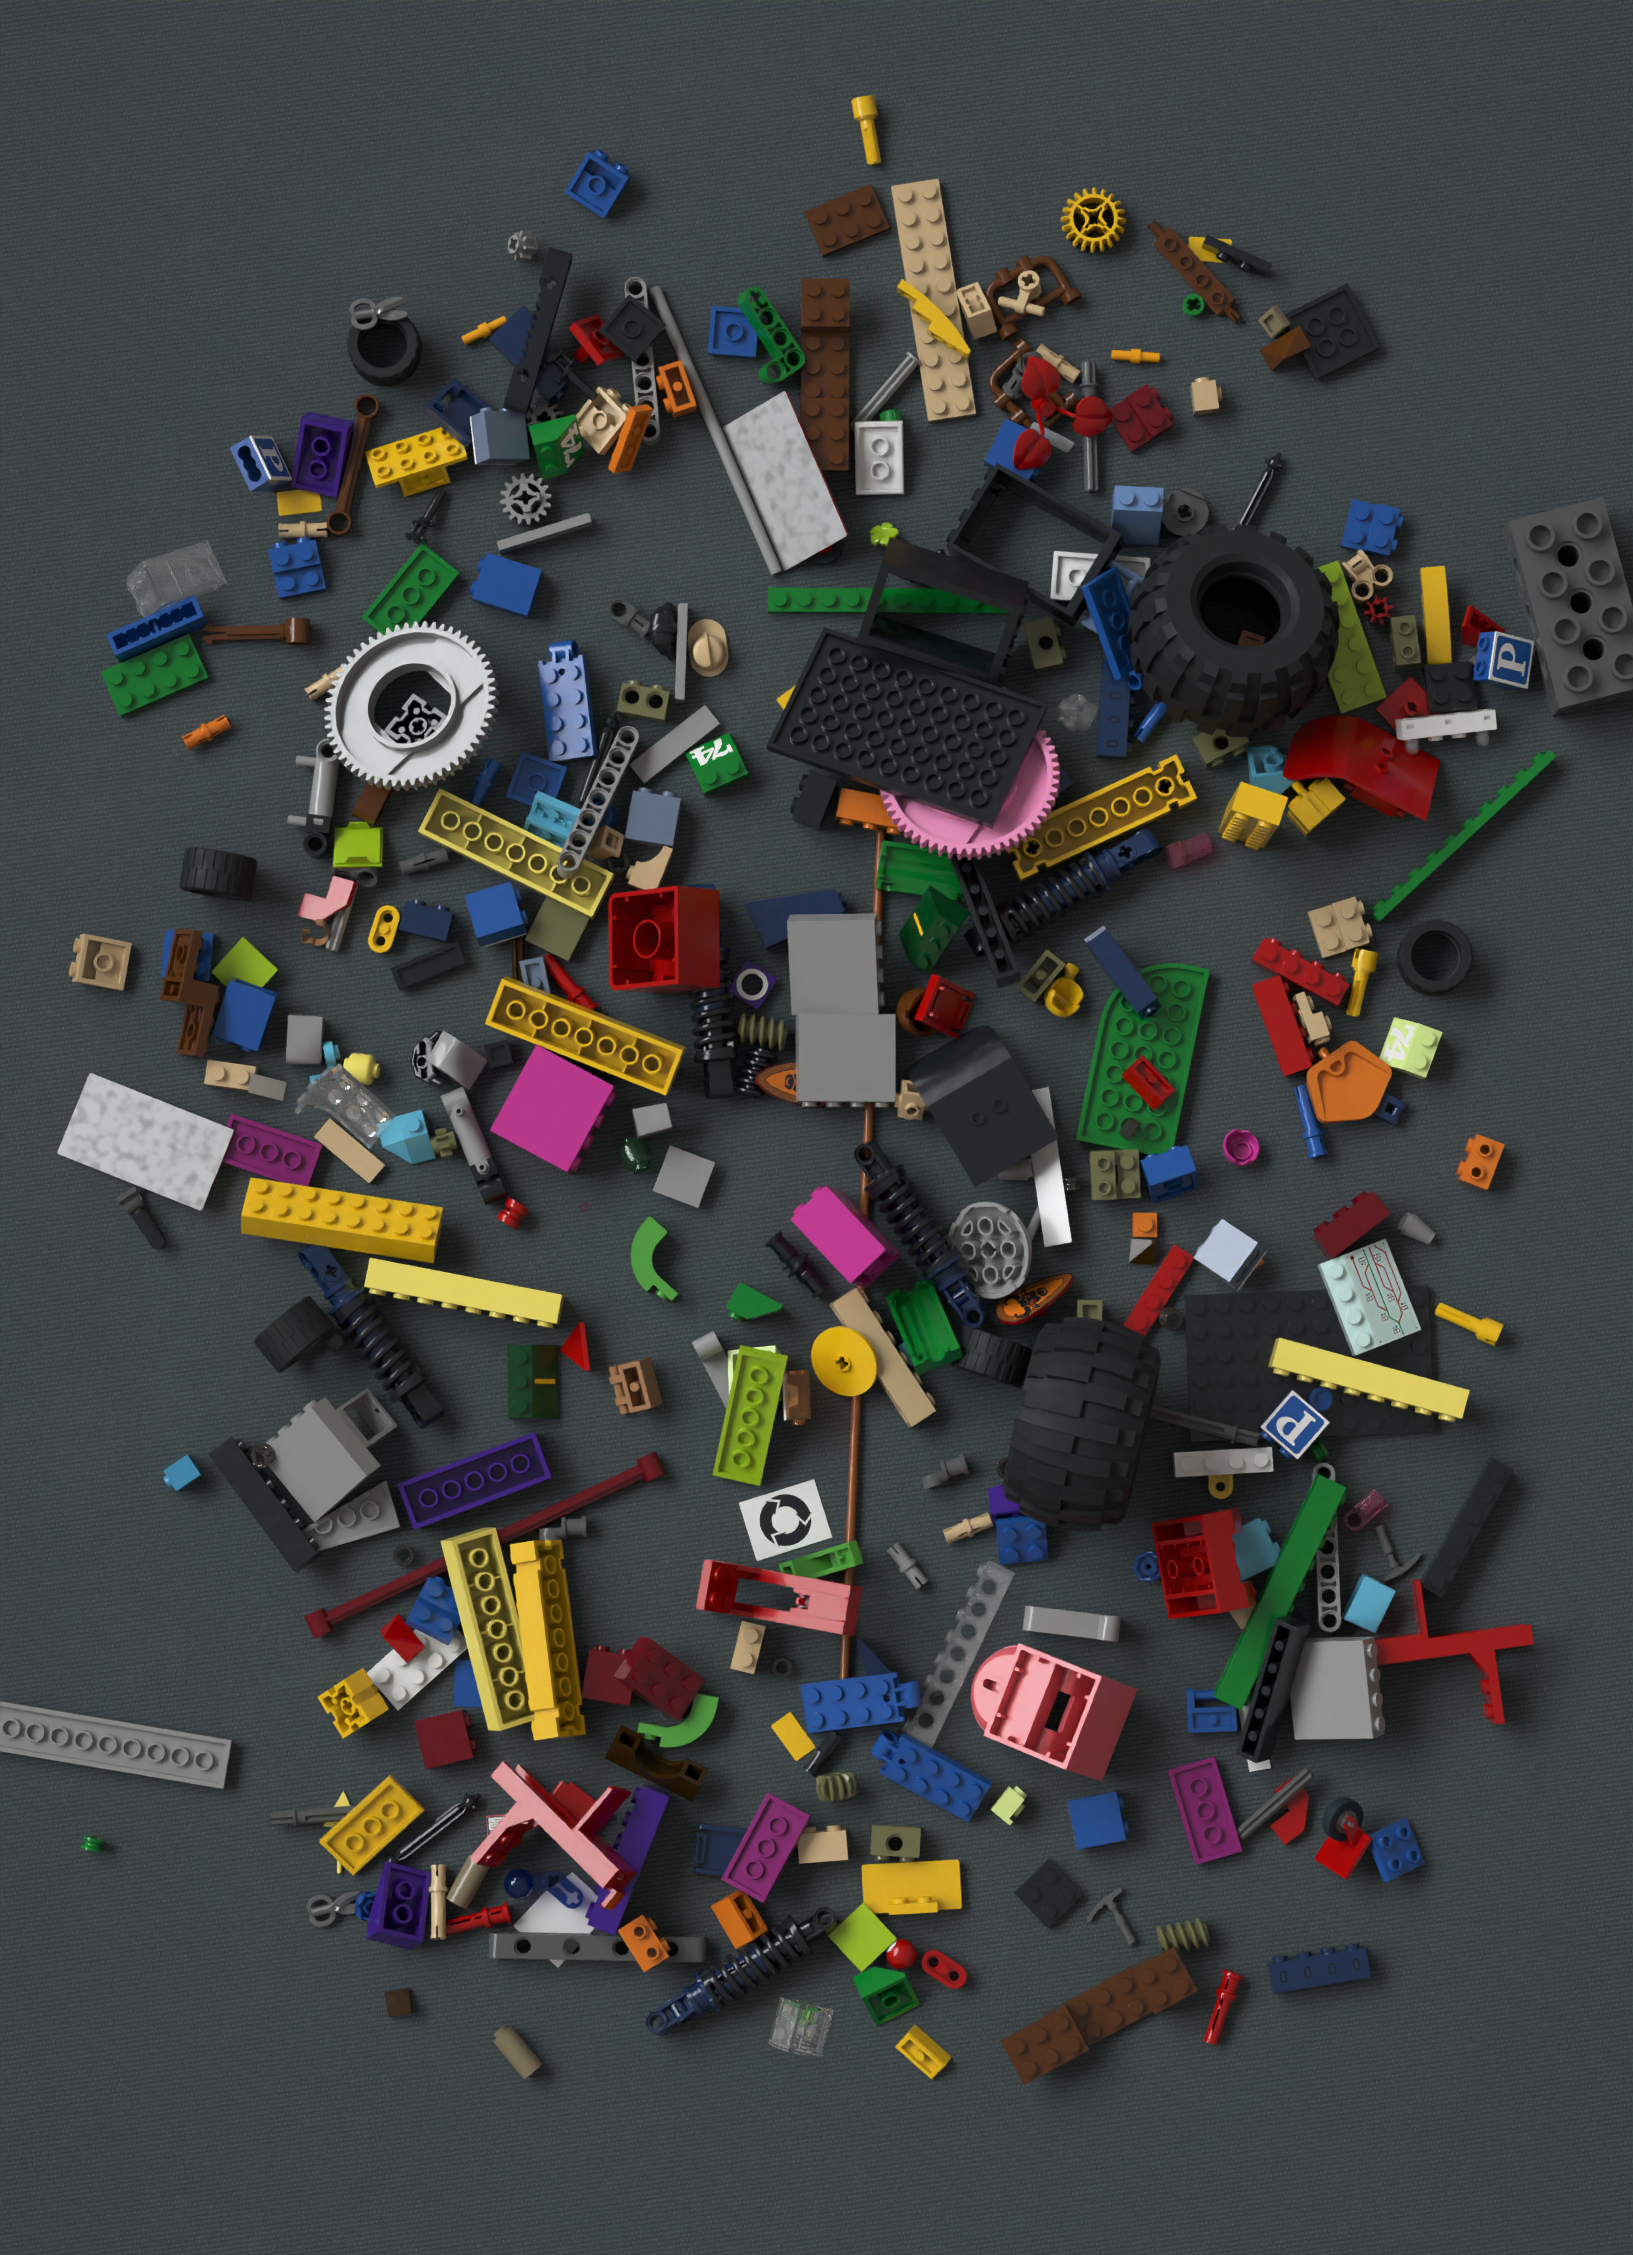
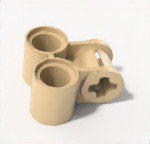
M1361 549L1348 562L1340 564L1345 574L1354 582L1350 594L1353 602L1357 604H1364L1373 594V588L1377 590L1385 589L1393 578V572L1388 566L1378 565L1374 568L1370 559ZM1375 573H1385L1387 581L1384 583L1378 582L1375 579ZM1358 586L1365 587L1368 595L1366 597H1359L1355 592V588Z

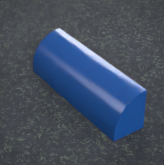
M194 595L108 633L106 636L115 657L122 663L204 627L208 622Z

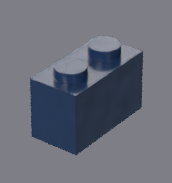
M412 899V903H405L399 927L400 932L448 943L455 916L452 912H449V907L436 905L435 908L426 906L427 902Z

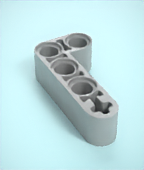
M712 1331L692 1341V1344L727 1408L729 1399L728 1357L715 1332Z
M1025 1606L1023 1630L1118 1642L1121 1617Z

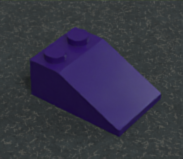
M310 411L301 418L291 480L292 488L338 497L351 446L354 421Z
M385 1862L369 1915L366 1939L409 1950L423 1943L431 1872Z

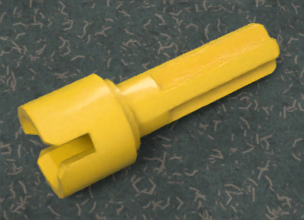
M869 95L854 98L851 100L854 120L860 122L867 164H878L881 162L874 124V119L878 115L875 96Z
M1355 948L1351 965L1355 973L1346 1012L1347 1015L1354 1017L1360 1015L1369 973L1372 974V971L1375 972L1379 955L1377 952Z
M1439 1303L1435 1311L1436 1316L1476 1333V1339L1495 1346L1504 1324L1488 1317L1481 1320L1443 1303Z

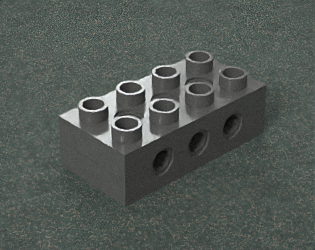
M1600 497L1509 521L1502 530L1530 637L1534 641V652L1551 715L1555 716L1633 696V605L1604 498ZM1564 551L1569 553L1573 558L1574 565L1571 567L1563 566L1558 561L1557 554ZM1570 599H1581L1585 603L1586 613L1579 614L1574 612L1570 606ZM1587 644L1594 646L1599 653L1598 660L1587 659L1583 654V646Z

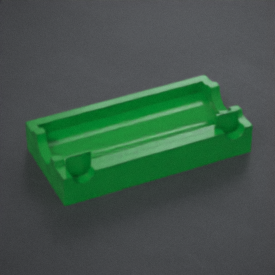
M884 840L881 842L875 890L922 897L931 885L952 901L965 903L947 852H944L942 856H938V849L929 853V847L921 849L917 845Z
M931 1280L915 1282V1287L910 1291L901 1292L897 1289L894 1293L885 1296L917 1375L963 1358L959 1344Z

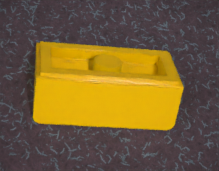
M914 2025L895 2046L931 2080L946 2066L951 2058L945 2050L917 2025Z

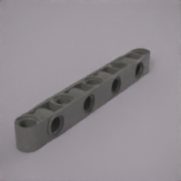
M489 1932V1958L636 1961L630 1949L625 1954L617 1952L616 1943L624 1941L620 1934H615L614 1936L612 1934ZM656 1935L658 1939L663 1937L667 1943L674 1942L678 1946V1952L673 1955L668 1954L670 1957L662 1962L707 1961V1936ZM519 1940H528L531 1944V1949L528 1952L520 1951L518 1948ZM576 1940L580 1944V1950L576 1953H571L567 1949V1942Z

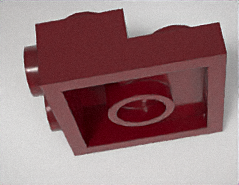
M1147 384L1109 409L1113 414L1111 423L1130 453L1171 429L1173 425L1171 420L1174 418L1167 407H1161L1158 402L1161 399L1159 393L1154 387L1149 388Z

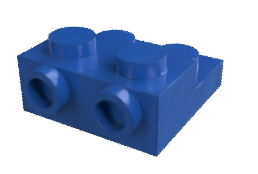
M597 149L596 152L594 150L588 151L564 193L605 219L633 176L628 173L630 169L619 162L616 165L608 160L610 156L607 153Z
M1352 499L1340 547L1354 551L1361 549L1366 554L1387 559L1390 552L1394 553L1398 539L1393 537L1395 529L1400 530L1403 516L1399 515L1400 509Z
M303 537L297 539V544L288 545L287 542H279L273 544V549H268L279 599L327 590L316 540L311 541V537Z
M428 1577L405 1624L449 1646L461 1622L453 1589L446 1586V1581L440 1577Z

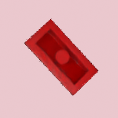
M1144 1055L1122 1073V1077L1153 1110L1159 1107L1176 1091Z

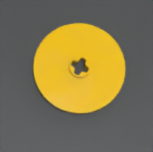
M844 1326L831 1327L822 1332L813 1343L811 1351L813 1369L819 1380L831 1391L843 1396H857L866 1392L876 1381L879 1369L876 1352L867 1338L858 1331Z

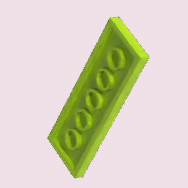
M1338 560L1318 568L1322 573L1325 572L1332 585V602L1337 601L1340 622L1338 630L1339 645L1327 678L1339 712L1342 714L1384 699L1387 696Z
M740 1345L713 1471L714 1476L758 1486L761 1485L786 1369L787 1355Z

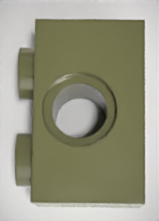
M1052 616L1023 623L1034 673L1062 667L1063 660L1066 659L1064 646H1059L1057 636H1061L1058 622H1053ZM1041 639H1049L1052 647L1048 650L1041 649L1038 644Z
M1216 729L1213 735L1202 733L1194 737L1192 744L1205 768L1209 766L1215 768L1225 762L1224 759L1228 756L1233 755L1237 757L1247 751L1246 747L1249 746V740L1247 737L1226 736L1225 730ZM1219 739H1224L1228 742L1229 746L1224 750H1220L1215 746V742Z
M1046 949L1015 989L1031 1003L1035 1004L1066 964Z
M872 1824L870 1855H875V1860H890V1856L900 1857L899 1861L914 1862V1858H919L921 1827ZM890 1838H901L903 1842L902 1847L898 1850L891 1849L888 1845Z

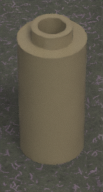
M469 1854L446 1896L449 1901L464 1909L469 1907L490 1868L488 1866L476 1865L470 1859L472 1854Z
M503 2025L493 2034L496 2037L493 2043L523 2079L527 2078L543 2064L512 2026L507 2028Z

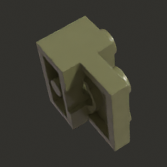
M1139 1149L1089 1151L1092 1200L1141 1198ZM1115 1165H1117L1118 1184H1116Z

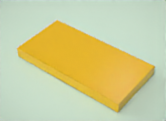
M390 1774L319 1840V1843L354 1876L424 1812V1807Z

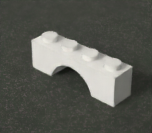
M1272 1447L1172 1453L1174 1477L1273 1472Z

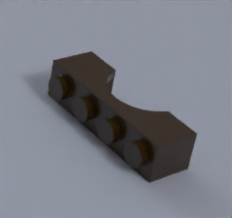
M623 1725L620 1726L605 1759L693 1802L709 1768L689 1758L681 1761H670L657 1756L646 1746L643 1735Z

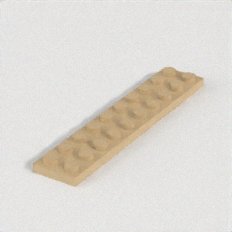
M939 179L891 186L906 282L923 293L954 325L964 340ZM909 300L918 360L922 364L919 367L928 423L976 416L968 360L927 334L930 324L912 313V307L915 303Z

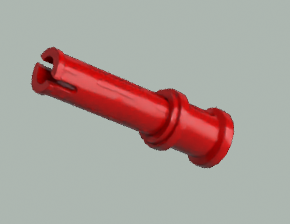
M551 953L545 955L547 972L568 996V1001L593 1011L597 1010L600 1005L591 1000L585 993L586 989L582 986L579 987Z
M503 1902V1905L493 1908L483 1907L481 1912L446 1920V1935L483 1926L490 1929L493 1925L504 1922L511 1924L512 1915L508 1902Z
M1227 1969L1222 1970L1224 1975L1220 1987L1215 1992L1218 1997L1205 2037L1203 2038V2041L1213 2045L1219 2044L1218 2042L1231 2002L1237 1999L1236 1991L1240 1980H1243L1244 1977L1237 1972Z

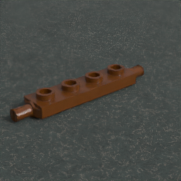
M1156 220L1152 224L1158 230L1149 224L1148 228L1157 237L1153 244L1197 294L1203 298L1217 316L1225 313L1235 323L1237 320L1232 316L1231 313H1233L1239 320L1241 315L1232 307L1235 298L1172 228L1163 230Z

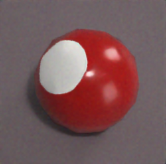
M897 1939L887 1948L886 1958L895 1969H905L915 1963L917 1951L913 1943L907 1939Z

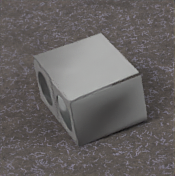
M288 1013L286 1064L322 1065L324 1018Z
M445 1031L440 1035L426 1060L467 1089L471 1088L488 1062L487 1059Z
M667 1103L632 1109L638 1140L671 1131L672 1124Z

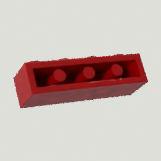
M1269 937L1268 940L1264 938L1250 961L1251 963L1275 976L1280 975L1281 979H1286L1288 983L1334 1008L1339 1005L1350 985L1345 982L1347 978L1336 972L1330 974L1324 971L1325 966L1314 960L1309 963L1302 959L1303 954L1294 949H1291L1290 952L1281 947L1282 943L1274 938Z
M1280 975L1252 984L1251 988L1283 1078L1310 1069L1312 1067L1311 1062L1315 1061L1311 1048L1306 1049L1303 1039H1306V1034L1303 1026L1297 1025L1295 1016H1298L1295 1003H1290L1287 993H1290V989L1286 979L1281 980Z

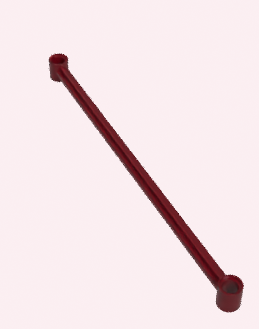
M656 1451L637 1459L638 1465L497 1531L500 1546L643 1478L648 1482L665 1474L666 1472ZM443 1556L327 1612L325 1608H321L306 1615L304 1618L314 1639L333 1631L332 1625L427 1581L428 1577L433 1578L448 1571L445 1557Z

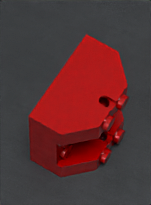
M1239 1508L1212 1511L1151 1523L1168 1619L1224 1613L1256 1605V1591L1252 1580L1240 1582V1569L1237 1566L1236 1548L1232 1540L1233 1534L1243 1532Z

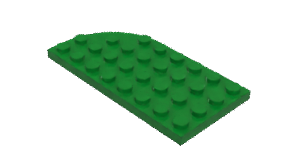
M1164 963L1139 970L1138 973L1162 1006L1154 1016L1144 1020L1139 1018L1117 988L1114 990L1100 1018L1076 1141L1120 1150L1139 1149V1153L1144 1155L1161 1154L1174 1147L1210 969L1186 964ZM1142 1055L1176 1090L1155 1110L1122 1077V1073Z

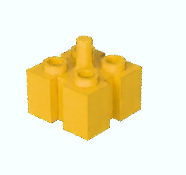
M1327 777L1323 781L1318 778L1308 789L1298 780L1291 784V786L1299 795L1287 806L1289 811L1286 815L1302 834L1306 836L1340 807L1345 801V797Z
M364 1668L317 1697L327 1714L331 1712L336 1720L333 1723L343 1739L389 1710L384 1699L378 1693V1688L372 1686L373 1682Z

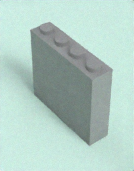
M877 913L790 915L787 920L792 1015L799 1013L879 1014L881 1006H885V992L880 990V983H884V969L879 967V959H883V945H878V936L882 935V922L877 921Z
M799 1013L796 1015V1103H802V1107H817V1103H826V1107H841V1103H850L852 1108H863L865 1103H874L875 1108H889V1103L896 1102V1014Z
M326 1397L319 1402L312 1400L303 1408L305 1413L299 1412L290 1420L292 1425L290 1426L288 1423L277 1432L279 1437L275 1435L264 1444L267 1448L259 1454L314 1523L329 1513L381 1466Z
M1374 1637L1306 1638L1290 1691L1295 1740L1373 1739L1384 1735L1383 1697L1379 1687L1380 1671L1377 1668L1376 1658L1378 1649Z

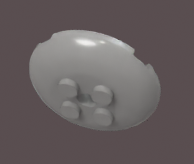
M984 1201L967 1206L960 1212L961 1214L956 1222L951 1225L949 1231L950 1239L947 1247L955 1245L959 1252L963 1254L959 1264L963 1270L966 1269L968 1272L966 1277L974 1285L980 1297L995 1299L1007 1296L1021 1286L1031 1267L1032 1246L1028 1231L1021 1219L1002 1204Z

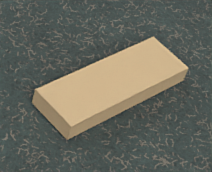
M330 1118L314 1136L369 1184L386 1166Z

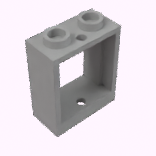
M368 1388L336 1409L367 1449L385 1438L398 1426ZM354 1407L376 1434L368 1441L346 1414V1412Z

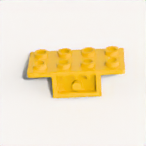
M442 427L365 452L375 487L380 488L400 482L404 497L450 483L446 466L468 459L465 447Z
M958 1859L862 1865L863 1902L874 1914L938 1912V1910L962 1908L960 1864Z

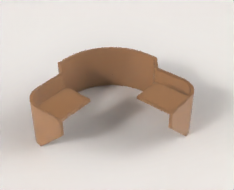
M315 919V924L323 926L327 936L322 939L306 937L303 934H310V929H302L301 940L303 943L321 946L328 941L329 928L326 927L325 920Z

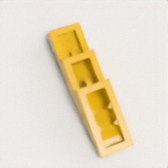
M902 279L897 286V292L915 303L912 307V313L930 324L927 334L968 360L971 350L954 325L923 293Z
M1445 566L1420 568L1427 665L1452 663Z

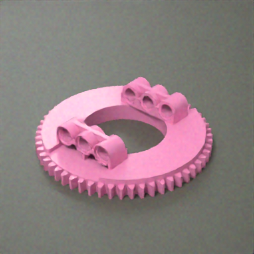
M1040 726L993 829L880 790L881 799L883 800L884 808L887 809L888 817H892L893 825H898L899 832L904 831L905 838L912 836L913 844L920 841L921 849L928 845L929 853L938 849V856H942L944 852H947L950 859L953 854H957L958 860H961L962 857H967L968 860H971L972 857H977L979 860L984 855L991 858L993 853L1001 855L1002 850L1009 852L1010 847L1013 845L1019 847L1021 840L1026 842L1028 835H1035V828L1041 829V821H1047V814L1052 813L1051 806H1055V798L1058 797L1060 780L1058 756L1055 754V747L1051 746V739L1046 738V731H1041Z

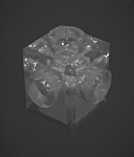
M1072 694L1060 702L1057 708L1059 716L1056 721L1062 723V726L1068 730H1076L1083 733L1090 728L1098 706L1088 702V699L1082 695Z

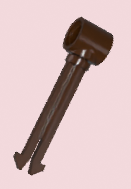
M289 618L286 619L285 624L213 626L212 622H208L202 629L212 633L225 632V634H212L202 637L209 645H213V641L271 639L285 640L288 645L301 646L310 644V619Z

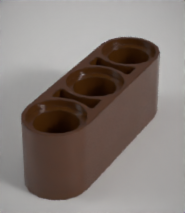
M367 782L352 815L375 826L394 790L393 786L390 790H387L384 786L378 788L375 784L371 786Z

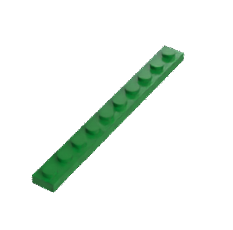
M768 588V613L865 614L873 588ZM884 588L876 614H1009V611L941 589Z
M1551 750L1546 754L1542 751L1531 760L1534 763L1528 770L1522 768L1514 776L1516 782L1510 787L1505 784L1496 793L1498 798L1493 803L1488 800L1478 809L1481 814L1475 820L1470 817L1461 825L1463 831L1459 835L1451 834L1443 842L1446 846L1440 852L1435 849L1425 859L1428 863L1422 869L1417 866L1408 875L1410 880L1405 885L1400 882L1390 891L1393 896L1387 902L1382 899L1372 908L1375 913L1371 917L1376 923H1379L1557 756Z

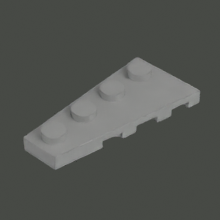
M388 1481L380 1483L306 1527L303 1531L308 1538L313 1536L320 1545V1548L317 1550H325L401 1527Z

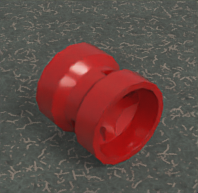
M508 1197L505 1202L506 1208L500 1211L496 1218L517 1230L520 1226L521 1218L526 1216L529 1209Z

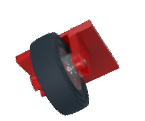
M1341 1797L1334 1800L1327 1807L1322 1818V1828L1328 1837L1314 1858L1346 1880L1349 1879L1373 1840L1372 1837L1360 1829L1363 1822V1810L1356 1801L1348 1797Z

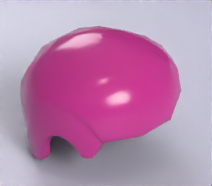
M1233 1129L1226 1135L1222 1145L1225 1158L1236 1166L1250 1165L1257 1159L1260 1151L1258 1139L1248 1130Z

